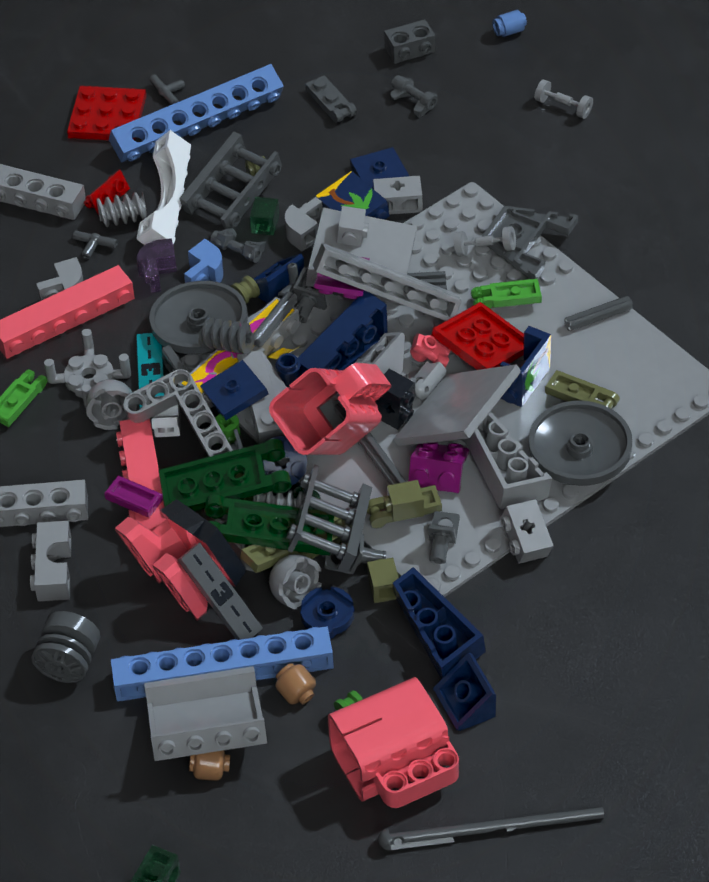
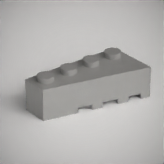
M490 411L470 438L464 439L499 509H505L506 506L536 499V501L547 499L552 477L547 472L543 473L538 468L539 463L533 457L529 458L522 450L523 446L518 440L514 441L508 435L509 431Z

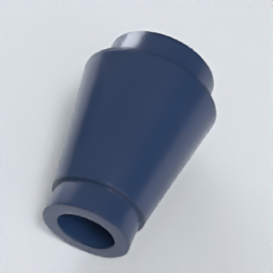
M291 353L279 356L275 364L278 375L286 387H290L289 385L298 378L300 370L299 359Z

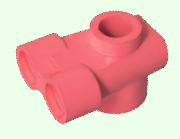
M416 334L410 348L411 356L416 361L424 362L428 359L433 363H442L445 368L449 362L448 356L451 350L431 335Z

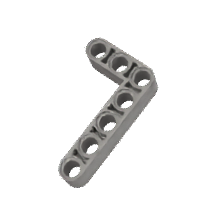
M184 369L175 370L129 394L124 400L123 405L127 416L134 423L144 422L179 404L208 457L233 451L191 374ZM181 381L188 382L185 387H176ZM158 393L165 394L162 399H154V396ZM191 402L199 403L196 408H188ZM134 405H142L139 411H131ZM202 423H211L207 429L199 428ZM216 443L223 445L222 448L216 451L210 449Z

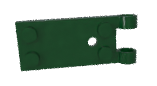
M271 439L265 443L158 470L164 506L166 507L177 499L193 511L205 508L207 497L213 494H218L225 498L243 499L270 491L274 493L287 492L292 487L290 474L287 471L279 470L266 475L263 460L276 462L285 457L283 442L279 439ZM238 473L244 474L240 478H235V475Z
M213 494L207 497L204 511L208 517L213 519L222 518L225 514L228 515L226 525L216 521H209L219 529L227 542L288 550L290 540L286 539L291 524H295L299 508L225 498L221 495ZM211 505H217L220 508H213ZM308 509L307 511L308 514L334 523L333 515L320 510ZM304 523L303 531L332 542L333 534ZM299 540L293 550L330 556V552Z

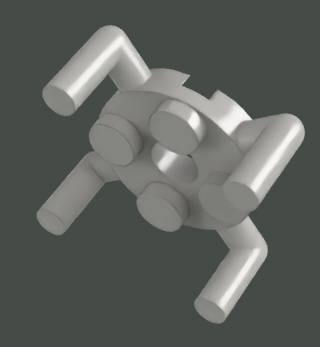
M90 329L82 331L84 356H73L70 358L64 373L56 374L53 359H46L44 361L47 381L50 384L65 383L69 391L71 390L75 392L76 396L83 398L85 408L86 396L95 384L106 379H128L131 376L129 356L127 354L119 356L120 369L113 370L112 364L108 361L106 355H94V344ZM88 374L94 375L93 378H84V376Z

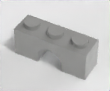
M69 521L37 522V533H32L33 549H36V554H31L32 570H35V575H30L31 591H36L38 601L70 600L67 562H54L59 558L71 557L72 536Z

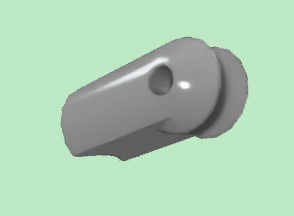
M427 361L411 381L415 382V399H426L446 375V369L442 363L436 362L431 364Z

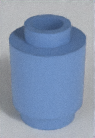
M514 10L498 15L496 19H493L492 25L497 36L502 35L505 37L524 31L527 20L524 13Z

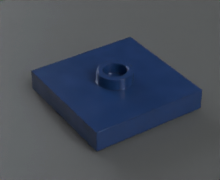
M393 147L350 159V165L354 173L372 188L373 179L409 176Z
M244 360L200 385L202 392L225 420L230 419L269 394L267 388Z

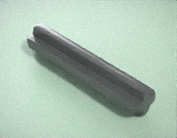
M286 292L253 333L254 345L258 348L264 345L298 300L295 293Z
M624 296L568 316L564 319V324L568 331H573L631 310L633 303L629 296Z

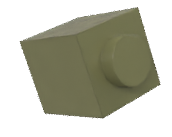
M418 480L387 485V496L383 497L385 510L386 512H391L393 522L424 516V499Z
M394 558L377 559L367 562L368 581L374 603L395 600L393 582L399 577Z

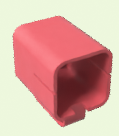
M354 363L345 370L310 368L289 385L290 387H286L270 402L269 412L299 454L341 455L380 423L382 415L375 401L384 395L392 385L376 364ZM338 393L340 396L337 399L346 410V418L334 429L319 408Z
M413 677L328 714L331 750L362 802L379 794L387 806L399 808L457 781L459 777L458 754L449 741L448 728L443 717L418 678Z

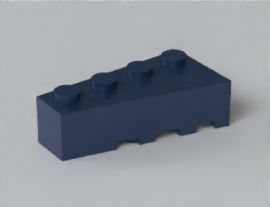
M364 291L363 296H359L299 355L300 370L298 377L310 368L345 370L354 364L364 352L380 340L381 336L388 333L387 304L370 292Z

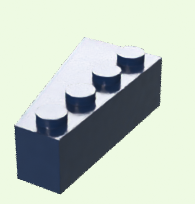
M414 567L393 582L396 600L441 679L468 652L472 653L475 659L486 652L483 634Z

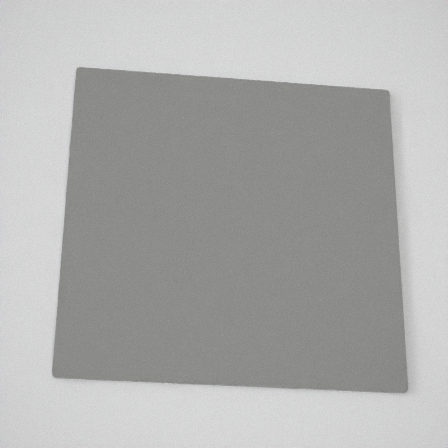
M474 182L466 184L404 222V224L417 226L407 273L445 271L447 290L458 294L462 300L456 315L473 306L475 299L471 296V290L475 287L490 285V283L530 279L488 246L477 247L476 245H468L467 255L458 256L454 248L455 232L464 231L467 240H475L476 237H482L504 207ZM540 235L527 254L546 261L545 269L537 278L542 295V303L492 307L490 309L522 333H524L528 326L551 334L550 369L523 407L500 399L491 412L509 431L508 435L514 441L518 440L523 446L522 450L531 458L529 452V432L532 424L548 408L567 402L545 393V386L555 371L558 370L617 393L620 400L615 407H612V410L617 412L626 421L632 434L631 457L626 467L615 477L605 482L588 486L569 485L552 479L548 498L537 501L547 527L708 416L709 369L634 309L573 331H568L564 324L566 317L616 300L619 297ZM307 286L306 288L318 292L319 290L310 286ZM333 292L332 295L324 294L327 303L326 310L313 307L307 322L301 323V317L298 330L285 339L281 346L274 349L269 355L281 348L296 349L291 354L298 358L356 299L345 298L343 293ZM382 301L387 304L388 333L403 332L405 335L403 371L400 375L412 380L427 361L431 364L433 363L428 359L424 362H418L411 356L410 348L414 337L418 333L425 336L431 335L433 328L442 324L445 320L402 304ZM299 302L294 305V308H297ZM256 312V313H254L253 315H251L250 317H248V321H249L251 318H253L258 312ZM450 351L448 356L449 362L445 368L446 374L476 370ZM213 352L187 354L180 360L190 373ZM524 355L516 360H524ZM267 356V359L277 372L275 364L278 359L268 358ZM329 399L319 409L335 429L343 420L335 411V405L339 401ZM414 399L412 405L414 413L426 399ZM247 407L236 414L239 418V426L258 443L250 408ZM380 421L370 433L408 482L410 458L418 444L398 446L393 440L405 426V422L397 430ZM464 439L438 442L441 445L457 443L463 445V448H468ZM359 442L341 455H307L306 472L310 474L314 464L318 465L317 480L350 493L354 491L358 493L364 483L372 487L370 499L387 496V485H390ZM470 451L463 465L460 492L454 493L437 490L442 503V511L440 512L460 515L456 544H448L446 563L437 564L430 561L433 541L429 538L428 525H432L434 513L386 523L383 527L377 529L371 526L369 520L371 515L366 513L362 530L364 544L368 548L386 551V559L394 558L399 577L414 567L444 597L510 553V540L507 532L502 530L500 518L505 509H499ZM286 457L277 462L285 468V463L288 462V459ZM313 489L312 495L346 510L352 509L349 503ZM442 519L438 523L439 526L453 527V523L449 519Z

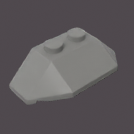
M403 332L385 333L355 363L376 364L383 374L388 369L401 374L403 371L405 335ZM336 393L331 400L339 401L337 398L340 395Z

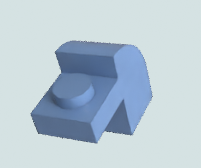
M204 239L188 251L190 269L184 273L185 283L192 281H214L220 283L223 279L222 254L218 247Z

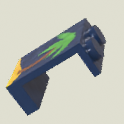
M353 171L316 195L322 201L323 208L341 211L342 206L366 209L365 216L384 220L390 217L387 200Z
M531 326L527 327L524 331V360L526 362L521 367L518 377L500 399L523 407L550 369L551 334ZM502 361L500 367L509 366L510 364Z

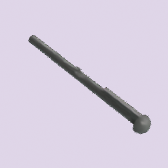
M603 807L397 833H389V829L386 828L380 832L378 842L383 849L389 851L454 842L453 837L488 833L498 829H505V832H511L514 829L604 818Z

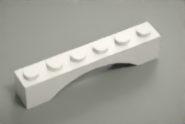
M171 130L155 142L153 159L157 166L161 183L159 206L156 211L139 223L137 240L157 254L166 248L169 249L175 242V231L179 223L178 215L182 206L179 198L185 190L184 182L190 160L191 144Z

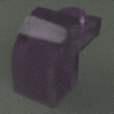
M172 238L152 241L144 245L137 254L139 277H144L145 284L150 283L152 293L161 291L159 274L177 272Z

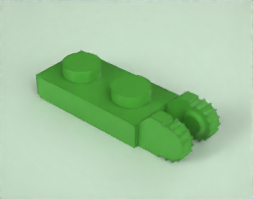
M538 279L490 283V285L475 287L471 290V296L475 299L473 306L479 302L488 308L542 303Z
M28 369L18 379H15L0 396V423L10 427L38 393L42 392L47 384V377L39 375L32 383L35 373Z

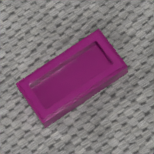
M119 475L104 493L106 500L148 518L163 501L161 493Z

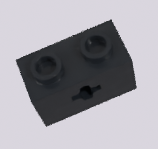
M388 369L384 375L392 386L375 403L378 405V410L382 415L381 421L398 430L404 422L407 423L413 416L414 410L412 405L415 399V382Z

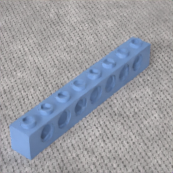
M269 64L112 129L109 141L121 162L126 160L133 161L145 152H154L155 142L169 130L180 137L188 134L193 136L207 126L210 128L215 127L226 118L234 119L243 111H253L262 103L276 101L280 98L284 86L272 64ZM253 88H259L262 92H256ZM233 96H239L242 100H236ZM219 104L220 106H222V108L218 109L213 105ZM198 112L202 114V117H197L193 113ZM173 121H180L183 125H176ZM153 129H159L163 133L157 134L153 131ZM138 137L142 142H136L132 138Z
M328 626L312 627L293 632L285 631L280 634L267 636L259 635L254 638L241 640L232 639L221 643H206L201 646L176 648L174 650L149 652L142 655L122 656L111 659L117 702L146 697L144 683L251 666H254L256 680L275 678L278 672L290 663L294 665L301 664L309 672L334 668Z

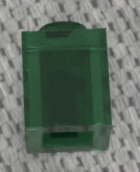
M255 197L250 214L251 233L275 235L280 216L278 199Z

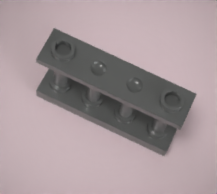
M233 132L179 198L184 212L192 215L197 208H202L220 217L224 230L236 227L240 223L242 216L274 176L280 173L282 163L279 153L274 151L267 160L246 150L241 134ZM241 157L261 168L255 176H252L232 165ZM229 174L248 185L239 193L218 182L224 175ZM216 191L234 200V202L225 210L205 200L210 192Z
M314 464L310 474L306 472L300 484V487L304 488L295 524H291L286 539L290 540L287 551L293 552L298 540L335 554L336 558L340 559L337 570L347 574L357 556L372 487L363 483L358 493L355 491L350 493L316 479L319 466ZM313 489L349 503L352 509L346 510L313 497ZM310 506L345 520L344 523L348 524V526L344 528L308 514V508ZM304 523L341 537L340 540L344 544L341 543L339 545L303 531Z

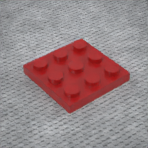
M80 86L67 130L68 138L109 140L112 129L141 118L146 100V89Z
M481 302L434 327L431 334L437 341L476 370L500 367L502 361L510 364L524 355V333Z

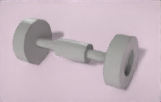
M544 79L540 81L535 91V101L544 103L548 96L562 104L577 106V117L587 118L593 106L592 97L584 95L580 102L573 100V97L565 94L550 92V81Z
M512 226L504 227L502 237L496 238L492 235L476 237L475 240H467L464 231L455 232L454 248L458 256L467 255L468 245L480 247L494 245L495 242H503L506 251L515 250L516 235Z

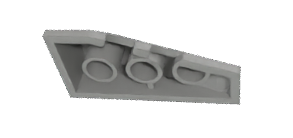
M262 350L252 351L248 355L243 353L237 354L238 362L244 360L269 393L249 406L258 444L275 436H285L271 417L269 406L273 398L282 392L286 385Z

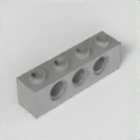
M0 164V202L72 220L76 219L85 205L86 196L84 185Z
M85 480L0 486V527L37 524V522H76L88 520V494Z

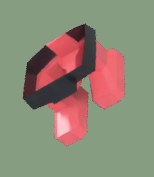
M177 499L160 510L166 520L153 531L133 518L127 517L115 528V531L142 569L150 577L154 575L159 584L163 581L178 604L186 612L191 611L196 621L207 613L208 601L177 559L196 543H201L232 586L236 587L247 571L219 529Z

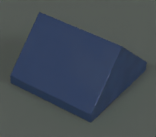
M301 253L277 261L253 278L259 286L260 295L258 297L268 304L275 297L279 298L278 293L288 286L290 282L288 264L296 263L298 276L300 275L304 267V257Z
M468 652L433 688L458 731L496 717V694L473 654Z

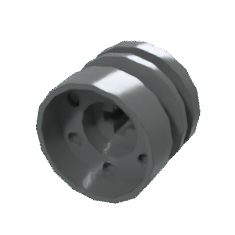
M67 611L54 612L48 616L41 637L31 656L32 663L38 671L51 679L65 683L79 682L84 679L92 661L91 657L101 638L100 631L93 622L79 614Z

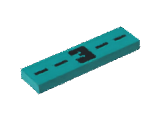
M152 333L137 334L138 380L140 389L163 377L164 372L162 345L155 339ZM158 393L155 396H165V394Z

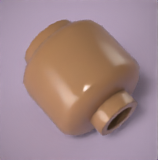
M290 663L276 675V689L289 704L300 702L304 705L314 697L313 690L316 687V680L303 665Z
M225 750L191 755L189 772H193L194 777L199 780L219 781L222 778L223 771L229 772L230 755H226Z

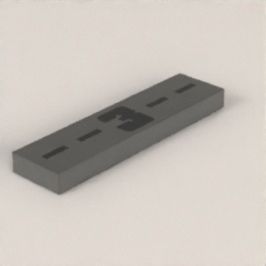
M196 543L177 559L235 639L253 638L263 629L201 543Z

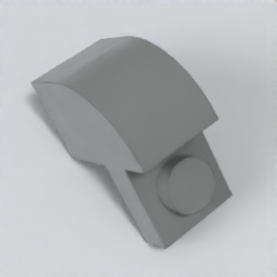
M317 197L303 204L299 209L292 204L285 212L286 237L300 251H304L315 243L318 222L323 211L322 201Z
M77 257L54 263L56 278L36 283L39 301L84 281L82 268Z
M154 396V399L159 400L164 396ZM179 404L152 418V429H154L155 437L180 436Z

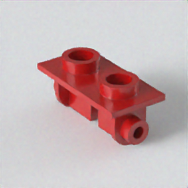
M118 170L115 174L108 177V180L94 192L87 195L84 201L85 206L89 209L91 207L95 208L99 215L97 198L104 204L105 197H109L113 203L115 195H118L119 198L124 195L130 188L122 171Z

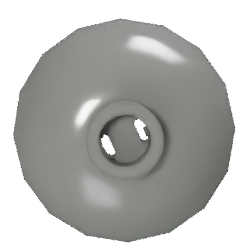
M106 379L95 384L86 396V414L93 421L94 426L104 430H116L118 425H120L119 421L128 420L129 418L123 404L126 396L132 393L131 389L125 383L115 379ZM134 405L131 411H136L137 405Z
M299 554L287 555L279 559L273 566L269 577V586L273 596L280 603L294 610L297 609V607L301 606L303 598L310 591L321 587L322 583L318 582V571L322 572L321 567L316 561Z

